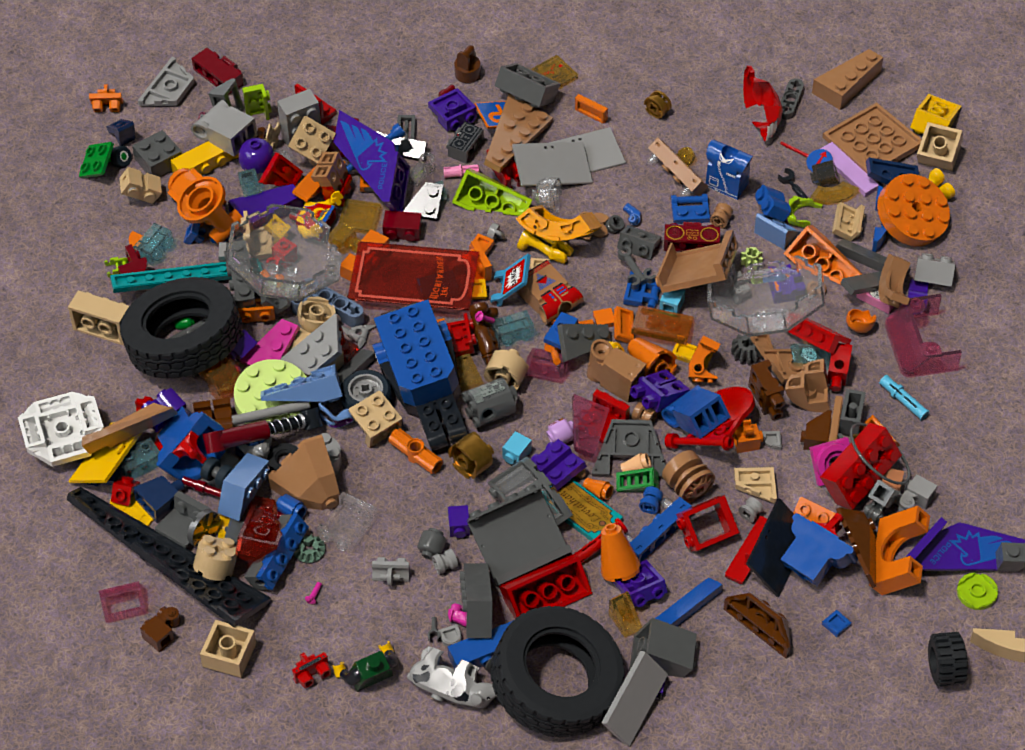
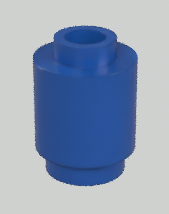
M288 494L280 496L276 502L277 511L284 515L298 514L303 518L306 514L307 508L304 506V503Z

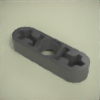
M791 79L787 84L781 100L783 108L782 119L788 120L794 116L804 87V83L800 79ZM792 97V98H794L795 100H794V101H788L786 98Z

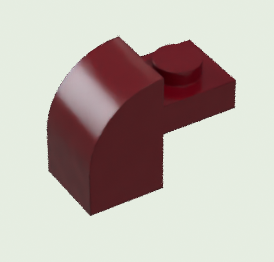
M132 244L125 246V255L129 263L118 266V274L148 271L146 257L141 258L139 251L134 250Z

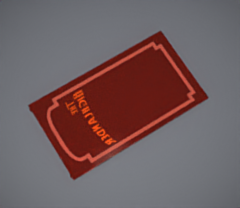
M358 242L347 295L348 299L399 305L419 303L428 299L433 308L469 311L480 256L478 251Z

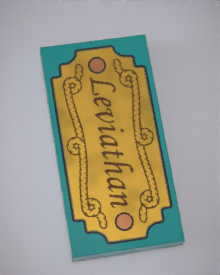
M573 479L568 481L559 490L554 489L560 494L573 514L565 522L590 541L600 535L601 530L607 524L614 523L616 518L623 521V516ZM542 491L550 511L557 514V509L545 492Z

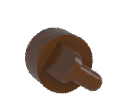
M469 45L464 51H460L454 62L455 77L462 83H473L481 75L480 60L476 57L473 45Z

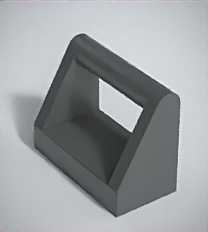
M234 78L210 91L209 97L213 107L221 100H224L229 107L232 106L228 95L232 91L236 104L234 108L240 111L244 110Z

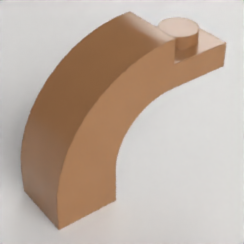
M890 253L881 272L878 293L881 302L899 308L901 303L908 305L910 300L903 293V283L911 263Z

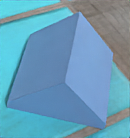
M761 213L756 215L754 233L783 250L800 234V231L780 220Z

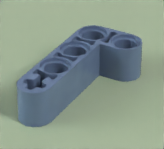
M313 279L305 280L290 296L291 310L295 315H297L298 306L301 301L302 303L307 301L308 297H322L329 300L328 303L331 306L334 305L336 314L341 317V322L350 327L363 326L364 310L361 305Z

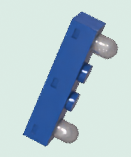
M681 497L675 501L664 498L661 501V507L665 510L663 513L657 514L649 526H644L636 538L626 535L640 562L644 561L679 528L676 519H678L676 514L691 508L692 505Z

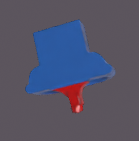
M182 406L177 411L178 414L173 416L157 435L163 447L158 454L156 465L175 479L182 481L183 477L186 476L198 480L202 478L200 471L204 462L209 457L219 460L226 451L207 454L202 434L225 429L205 413H191Z
M798 513L792 516L794 521L791 529L795 540L780 560L784 566L795 572L804 581L808 580L818 586L832 566L841 569L858 562L854 549L840 540L837 535L838 531L842 529V526L839 524L844 517L841 514L836 513L828 523L811 522Z

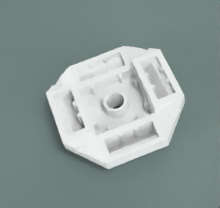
M75 392L36 401L27 408L24 414L22 413L18 417L27 452L52 467L90 457L92 454H89L81 445L82 437L104 428L95 397Z

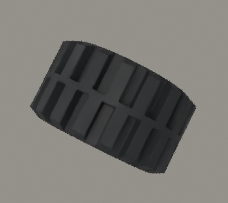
M959 632L931 634L928 643V660L935 684L938 687L964 684L968 675V658L962 636Z

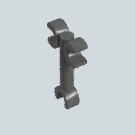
M629 246L626 247L625 254L620 249L618 250V258L626 261L634 273L627 277L628 283L634 282L632 283V290L638 289L640 284L644 285L645 283L651 284L655 282L656 275L648 276L651 275V268L645 269L642 274L631 257L632 250Z

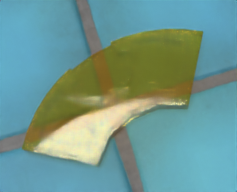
M844 181L834 187L818 186L810 199L822 205L844 203L856 196L859 188Z

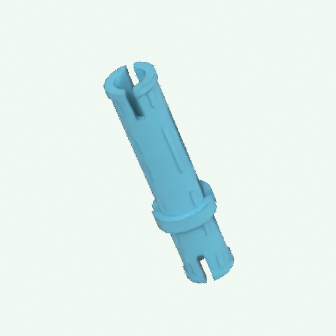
M888 375L882 377L879 384L891 393V397L897 398L919 417L921 421L928 416L930 411L908 394L901 384L898 385Z

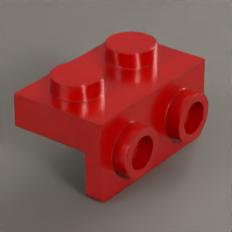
M467 313L463 314L464 320L446 323L453 341L456 357L475 353L474 345H477L476 336L471 334V331L474 330L472 319H468Z

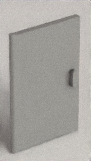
M610 127L549 142H583L590 173L626 164Z
M583 142L512 145L521 186L593 183Z

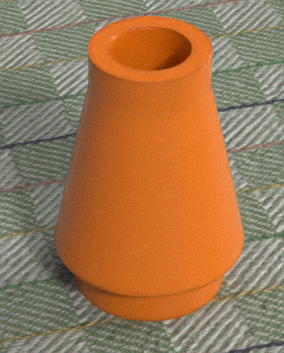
M587 477L583 482V487L600 500H608L613 494L614 487L608 481Z

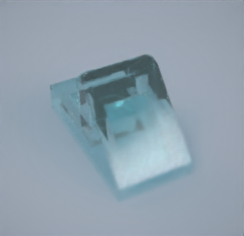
M255 169L238 172L239 185L244 197L262 193Z

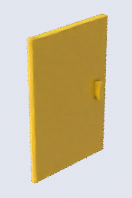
M142 433L112 448L106 446L92 453L90 457H86L68 482L107 483Z

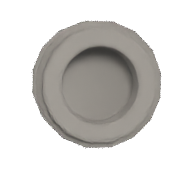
M493 223L486 237L495 241L496 238L504 239L505 235L500 231V225Z

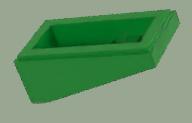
M654 467L616 473L617 492H640L649 486L659 489V474ZM625 477H627V486H624ZM632 477H635V485H632ZM640 477H643L642 484H640Z

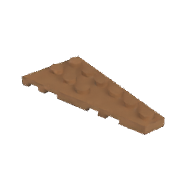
M508 94L484 165L500 173L515 158L512 145L531 143L552 123L553 117Z

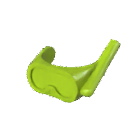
M793 196V198L789 199L791 213L787 217L788 223L803 228L811 225L808 220H797L794 215L795 211L803 206L822 208V204L814 202L813 199Z

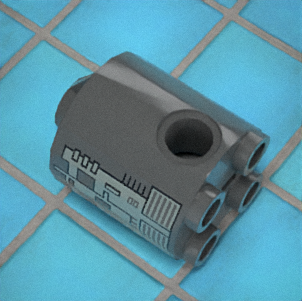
M502 377L461 393L464 402L467 403L465 412L469 419L472 418L475 428L516 413L518 394L514 386H508Z

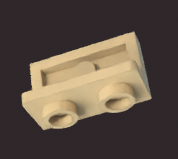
M840 202L836 208L832 233L848 241L859 237L863 230L861 226L865 218V206L861 204L857 209H854Z

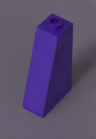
M290 184L231 199L228 201L229 213L235 208L243 217V211H248L251 226L254 228L263 226L273 213L282 218L290 214L292 208L300 209L303 207L304 203L301 198L292 193L295 185Z

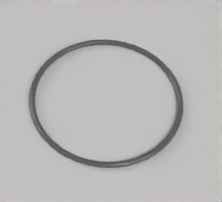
M854 424L850 429V439L855 451L862 459V461L874 473H876L884 480L897 485L906 484L910 479L911 473L908 462L903 453L901 452V457L907 468V479L903 482H897L883 476L866 461V459L858 450L853 439V429L856 426L866 427L868 424Z

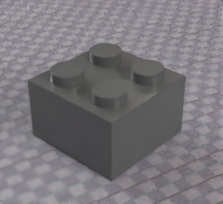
M163 130L132 145L134 159L146 173L159 177L171 172L170 160L182 154V151Z

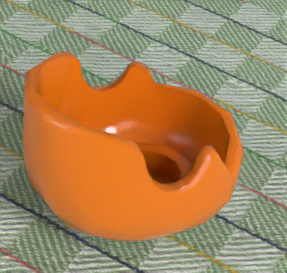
M852 309L846 315V322L854 332L867 333L873 328L877 316H871L869 310Z

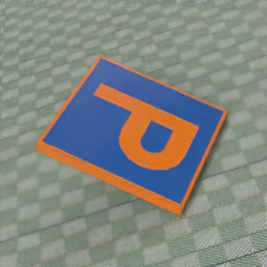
M506 101L474 103L487 129L497 128Z

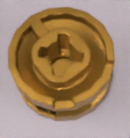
M658 90L651 93L644 100L646 111L657 119L662 118L672 107L668 96Z

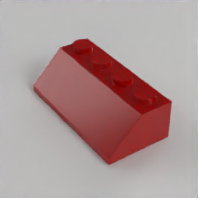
M572 553L499 585L503 599L514 618L534 608L538 609L545 606L564 607L592 594L580 558Z

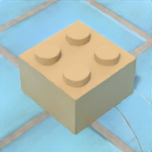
M927 122L917 152L918 163L953 171L963 141V130Z
M215 620L200 653L202 667L241 678L256 646L254 630L240 626L232 627L229 623Z

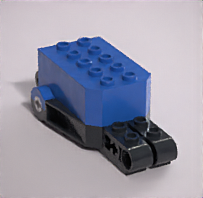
M428 299L419 303L414 302L402 306L401 309H394L375 317L374 321L381 342L373 344L372 347L382 375L388 379L391 389L405 411L419 417L432 452L449 446L445 434H448L451 443L455 444L467 435V431L456 404L461 395L455 349L445 320L436 321ZM439 415H441L443 423H440Z

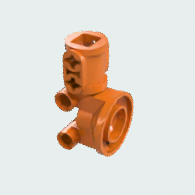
M182 168L172 174L168 181L169 191L167 193L177 203L178 213L185 221L200 223V227L205 223L213 225L214 228L208 235L218 245L219 242H224L232 232L241 226V217L243 216L235 208L229 214L225 211L224 205L227 203L225 200V189L219 180L209 176L203 177L194 168L191 170L189 168Z

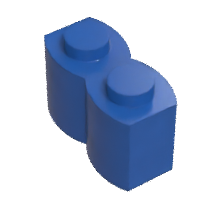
M762 185L756 191L755 198L757 203L761 205L763 214L784 222L791 213L790 205L785 202L784 194L765 185Z

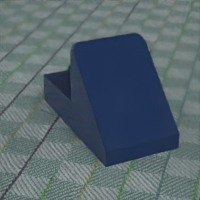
M120 119L106 126L109 133L115 134L119 146H123L136 138L133 121Z

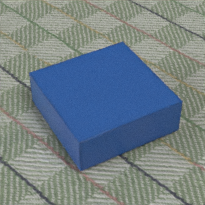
M835 610L822 621V625L835 637L841 635L852 623L838 610Z

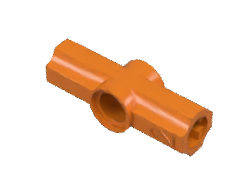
M400 428L395 429L388 438L389 443L407 455L410 462L419 464L431 474H436L443 465V460L427 449L422 440L412 438Z

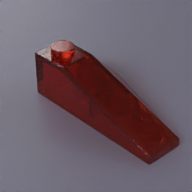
M255 496L237 538L235 552L237 558L245 561H256L278 548L282 533L279 528L280 522L277 518L278 512L274 499Z

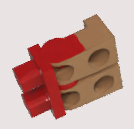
M323 152L311 178L314 182H319L325 201L335 191H339L343 195V199H340L342 203L339 206H344V195L350 193L352 189L350 183L353 178L351 174L348 175V170L339 152Z

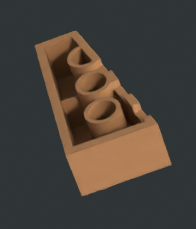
M870 49L815 78L812 94L841 110L881 72L883 57Z

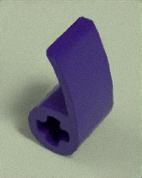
M914 279L910 280L908 290L910 300L906 307L926 308L929 283L915 281Z

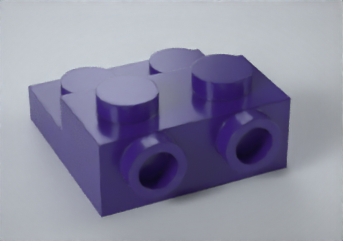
M458 88L428 102V108L438 117V122L447 132L450 130L456 131L464 122L473 123L477 118V107Z
M559 439L555 442H549L543 452L535 454L531 458L537 465L535 470L538 469L540 472H543L552 483L551 486L556 490H559L587 467L585 461L572 453L571 448Z
M647 560L640 562V572L635 577L627 581H622L621 578L615 579V582H613L621 591L623 600L630 608L642 607L647 601L654 598L660 599L667 593L665 579Z

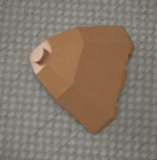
M322 434L302 440L298 444L299 449L294 454L289 453L280 462L281 467L277 471L273 470L268 475L270 489L281 496L288 494L304 503L306 508L325 510L333 509L341 504L335 473Z

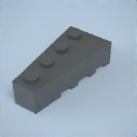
M464 563L463 571H460L462 612H465L466 638H492V594L488 563Z

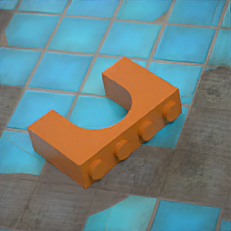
M918 505L879 519L876 538V587L873 589L881 595L921 583L923 566L913 557L908 556L893 561L896 551L905 541L928 532L930 515Z

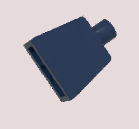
M160 476L135 486V500L158 523L174 509V494L184 490L185 487L180 479L170 483L164 476Z

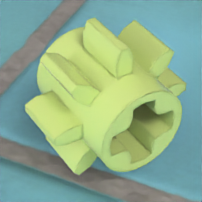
M747 247L745 252H741V265H745L747 269H757L758 264H763V252H759L756 247Z

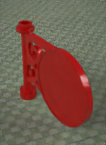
M729 387L714 392L721 395L730 418L701 439L690 433L686 437H679L677 433H668L665 436V446L668 449H677L679 445L722 446L723 450L733 448V434L755 406V398L752 392L744 387Z

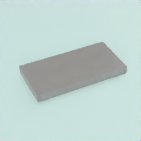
M644 651L639 652L601 722L627 746L631 745L668 676Z

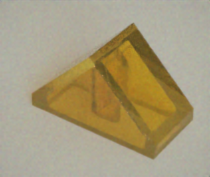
M628 591L609 600L608 615L624 637L642 628Z

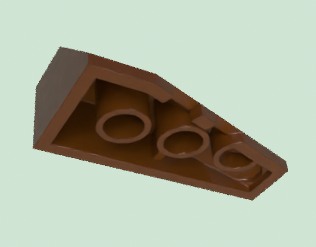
M839 507L836 511L844 517L841 521L871 587L874 588L876 587V536L873 532L876 527L872 518L867 519L862 511Z

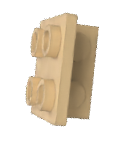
M304 116L288 147L308 158L310 164L317 165L322 153L327 151L336 133L308 116Z
M377 391L349 408L351 416L366 433L365 444L369 448L389 437L395 429H401L402 417L381 391Z

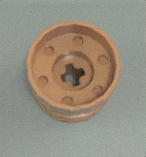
M686 450L676 455L668 462L662 472V477L671 488H674L675 493L688 503L706 494L715 482L714 473L709 470L707 465L703 464L701 458L693 450Z

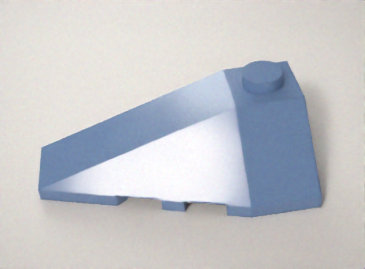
M333 364L311 371L309 377H296L289 385L281 383L263 390L260 397L262 401L334 402L342 396V388L336 366Z

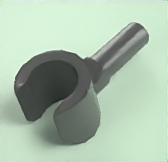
M432 617L431 630L428 632L429 642L432 635H436L437 641H440L436 617Z

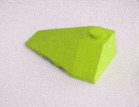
M471 168L466 169L452 200V203L467 210L475 211V209L490 213L491 211L517 216L525 212L532 202V199Z

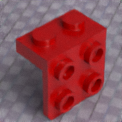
M596 389L593 393L592 407L578 423L577 429L603 443L612 419L629 420L630 406L624 401H619L608 393Z

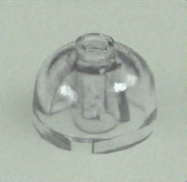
M543 178L537 183L536 188L532 190V200H535L537 206L543 205L550 213H559L562 202L559 201V195H562L560 178Z

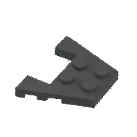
M612 419L597 461L593 467L592 476L610 477V458H632L639 453H647L651 459V468L654 467L658 471L659 478H663L662 472L666 466L651 420Z

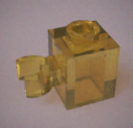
M340 222L328 234L329 247L333 251H338L342 254L349 248L357 254L361 251V240L356 237L355 228Z

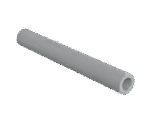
M298 401L233 415L231 418L233 425L307 410L310 409L309 402Z

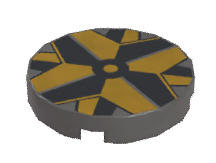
M211 509L199 512L196 516V521H192L189 525L187 539L195 547H198V543L204 535L215 537L218 531L220 517L218 513Z

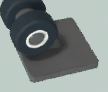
M224 453L219 460L209 457L201 468L200 476L203 478V481L207 482V485L222 490L223 480L241 460L228 453Z

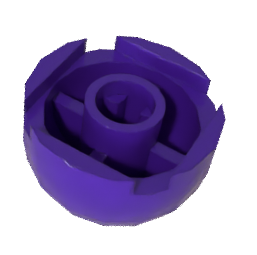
M262 138L246 140L239 149V164L243 170H250L252 174L263 173L274 156L271 144Z

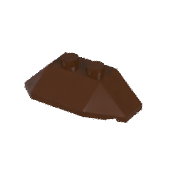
M751 593L725 598L723 609L784 658L789 656L788 620H786L783 614L777 613L766 601L759 599Z

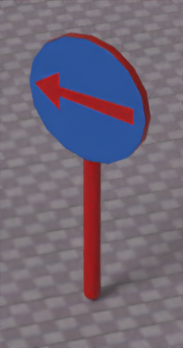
M780 142L782 146L807 157V167L814 173H825L832 167L833 157L827 150L817 149L807 154L791 145Z

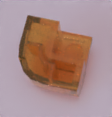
M228 354L222 361L198 374L207 382L209 393L215 399L234 396L235 383L242 370L239 364Z

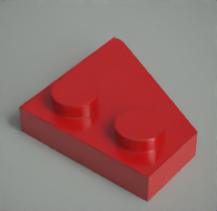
M275 152L259 183L276 186L294 184L296 186L303 171L280 153Z

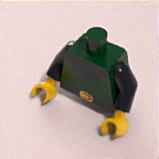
M387 641V644L384 646L379 645L380 651L356 661L350 671L346 669L344 662H340V665H332L335 677L342 678L351 686L354 685L357 692L392 677L391 668L397 666L398 659L390 641Z

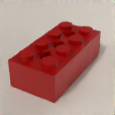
M869 423L854 439L862 456L883 476L902 456L886 427ZM852 442L820 476L835 503L851 510L874 487L877 480L881 479L862 461L855 451Z

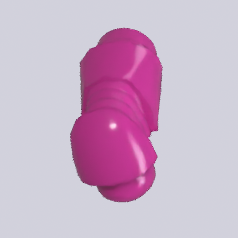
M452 604L451 609H448L449 621L451 623H460L466 627L465 612L461 611V605Z

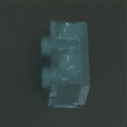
M151 438L142 440L132 446L122 460L120 466L124 476L135 479L158 467L156 464L160 451Z

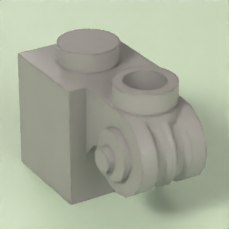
M916 474L913 480L909 479L904 487L905 492L903 494L899 493L894 504L898 506L899 512L912 508L915 504L926 509L935 497L937 485Z

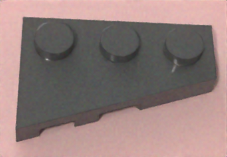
M560 324L557 326L563 363L590 352L592 343L597 339L611 341L608 324Z

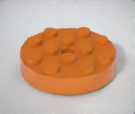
M917 174L899 175L891 180L879 194L877 209L883 226L891 236L906 245H928L943 234L949 224L950 210L947 199L938 186L926 177Z

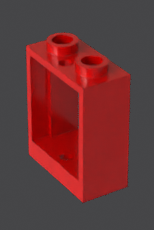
M725 495L717 496L676 514L678 518L676 519L677 525L685 536L684 543L691 551L701 550L740 533ZM714 506L724 533L699 543L689 516Z

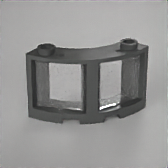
M528 457L523 458L487 482L490 486V489H488L489 493L501 503L507 501L506 497L516 492L518 495L525 493L524 489L535 484L536 487L542 485L541 492L557 525L573 515L560 494L554 489L551 490L549 486L552 483L543 472H540L538 469L535 470L537 465Z

